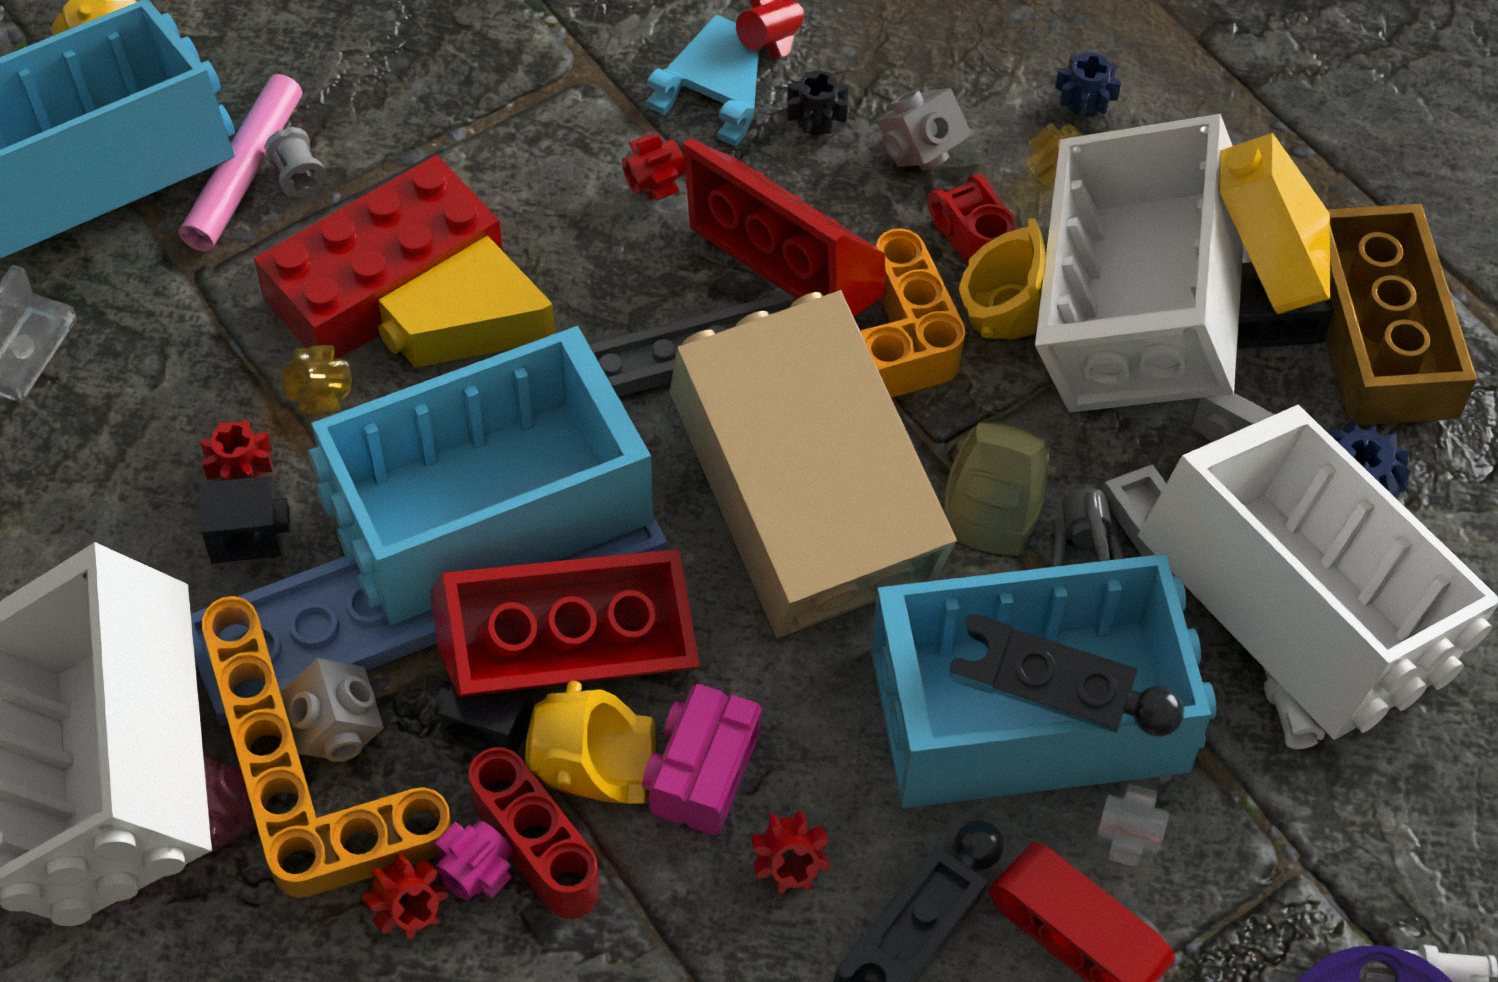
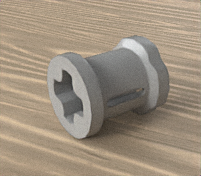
M289 127L285 130L276 131L267 139L264 144L265 155L268 162L277 167L280 172L279 184L284 194L293 198L307 197L317 192L323 186L327 173L322 162L313 158L310 152V139L304 130Z

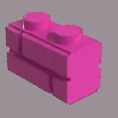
M698 683L692 686L685 703L675 701L670 709L664 729V736L670 737L663 755L655 752L651 755L643 776L642 788L649 790L650 812L654 816L678 824L686 823L690 828L714 836L720 835L761 733L762 707L756 702L735 695L726 696L722 691Z

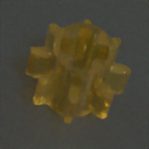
M1049 123L1028 142V145L1034 152L1027 157V163L1035 176L1049 188H1053L1055 185L1060 139L1083 136L1070 124H1066L1058 131L1053 123Z
M332 345L295 348L293 350L295 359L288 361L282 370L281 386L285 397L291 401L300 402V414H321L322 412L339 411L340 404L338 400L345 398L351 390L352 375L347 361L334 358L335 352Z

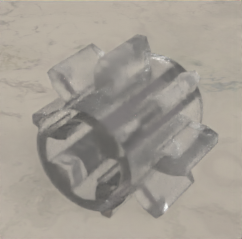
M1128 783L1124 798L1108 794L1096 840L1111 844L1109 860L1137 868L1142 853L1158 857L1170 811L1155 807L1157 791Z

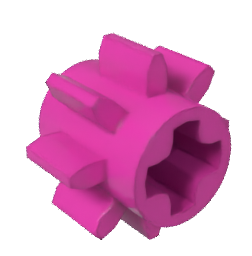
M477 821L473 826L468 825L465 829L455 822L435 843V846L440 850L436 856L441 860L434 867L438 871L437 877L450 891L464 900L468 901L474 894L479 895L481 892L492 899L512 878L507 871L511 865L506 861L512 854L511 846L497 830L483 821Z

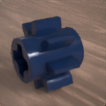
M1083 53L1077 57L1074 55L1070 56L1068 69H1058L1055 88L1062 91L1059 104L1061 106L1067 105L1070 111L1079 116L1089 117L1099 112L1103 115L1106 114L1109 101H1118L1122 81L1115 79L1117 65L1110 64L1104 56L1097 53Z

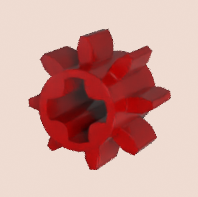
M651 133L630 141L629 145L633 154L622 158V169L632 192L635 195L646 192L649 200L655 199L656 201L679 193L675 180L685 177L683 154L677 143L672 139L662 142L659 133L655 135Z
M245 419L242 423L228 422L223 424L220 422L218 423V428L213 432L211 439H201L200 444L205 458L201 464L207 480H213L219 476L222 481L262 477L263 472H273V465L269 454L272 450L269 435L267 432H260L254 435L249 420Z
M798 811L794 818H778L774 814L769 815L770 825L766 828L764 835L754 834L751 837L754 851L761 855L753 861L758 879L773 875L778 893L783 894L788 887L798 888L803 886L806 890H811V881L815 878L818 870H829L831 866L826 852L821 850L829 843L823 826L814 827L808 831L803 811ZM793 849L795 854L788 855L786 851Z
M397 854L395 863L387 865L382 869L373 868L371 870L374 876L372 892L362 895V901L371 911L377 912L372 922L382 933L390 932L397 924L399 930L408 940L414 938L416 930H420L429 924L437 925L439 923L436 917L439 901L448 898V893L438 883L433 882L438 871L428 861L424 859L413 869L412 864L402 854ZM408 893L409 896L406 899L402 900L401 897L404 894Z

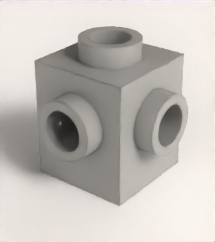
M951 88L923 91L922 93H920V90L908 92L891 102L893 110L876 120L883 134V146L888 155L895 160L898 167L919 165L921 170L933 168L949 158L947 152L949 149L972 136Z
M317 658L281 691L298 754L327 758L332 762L347 761L357 756L362 751L363 746L384 729L366 669L363 666Z

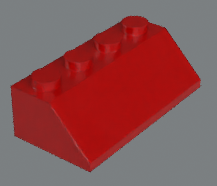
M691 138L683 143L690 229L795 299L814 292H820L825 296L841 290L854 317L886 296L885 253L879 250L877 246L860 238L840 225L835 219L827 217L805 203L797 195L786 191L766 178L761 172L753 170L738 159Z
M680 549L445 572L441 574L429 591L438 651L458 697L564 685L570 681L581 683L691 670L700 667Z

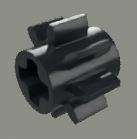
M820 70L804 72L799 85L795 83L788 84L787 120H797L803 133L831 134L836 121L847 122L848 85L838 86V81L831 72Z

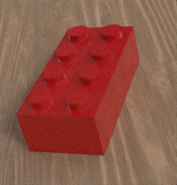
M435 155L254 257L262 296L272 310L324 368L380 335L378 326L382 324L378 302L380 298L487 235L503 251L500 220L438 155Z

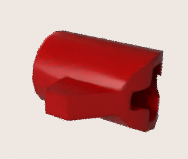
M749 0L752 8L743 11L736 20V32L740 42L746 48L753 51L768 47L773 60L790 54L794 34L800 28L804 19L803 8L800 4L793 0Z

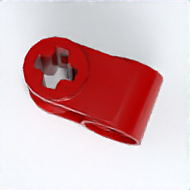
M974 174L968 177L966 184L946 192L936 189L928 194V209L934 225L942 235L946 236L967 267L969 266V259L983 245L1004 233L1015 230L1016 220L1013 214L994 193L992 186L982 174Z

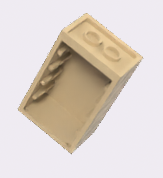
M841 290L825 296L820 292L804 295L794 301L790 308L770 315L767 311L752 313L741 319L736 327L716 334L713 330L697 332L683 341L681 346L677 347L670 395L776 639L875 602L878 587L928 582L938 577L957 539Z

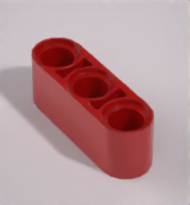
M503 747L482 751L473 759L469 767V782L473 806L477 815L483 822L492 826L506 839L512 848V854L509 856L551 912L565 919L579 918L588 914L596 906L599 899L598 865L593 850L520 756L514 751ZM497 781H505L512 784L511 787L502 792L486 790L490 784ZM539 826L548 830L544 836L535 839H528L520 835L525 829ZM566 873H577L585 878L574 886H563L555 882L561 875Z
M1031 842L988 889L992 902L1001 913L1086 982H1158L1175 963L1173 950L1165 939L1061 856L1043 844Z

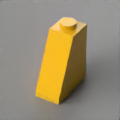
M1270 133L1221 150L1219 193L1277 314L1330 299V213L1275 135Z
M488 235L378 300L382 324L378 326V330L382 340L394 354L401 352L415 368L511 350L555 334L553 303Z

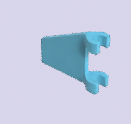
M715 15L666 69L658 68L649 76L647 87L655 91L646 100V107L664 115L673 106L681 87L690 88L724 103L719 111V118L726 122L717 132V139L732 146H737L744 138L754 117L758 50H750L740 42L735 22Z

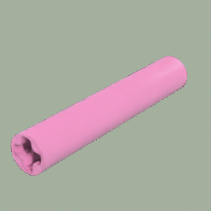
M274 74L269 78L231 142L235 157L217 165L179 229V236L188 246L203 252L211 251L266 159L264 144L273 133L284 128L302 97L301 87L290 77Z

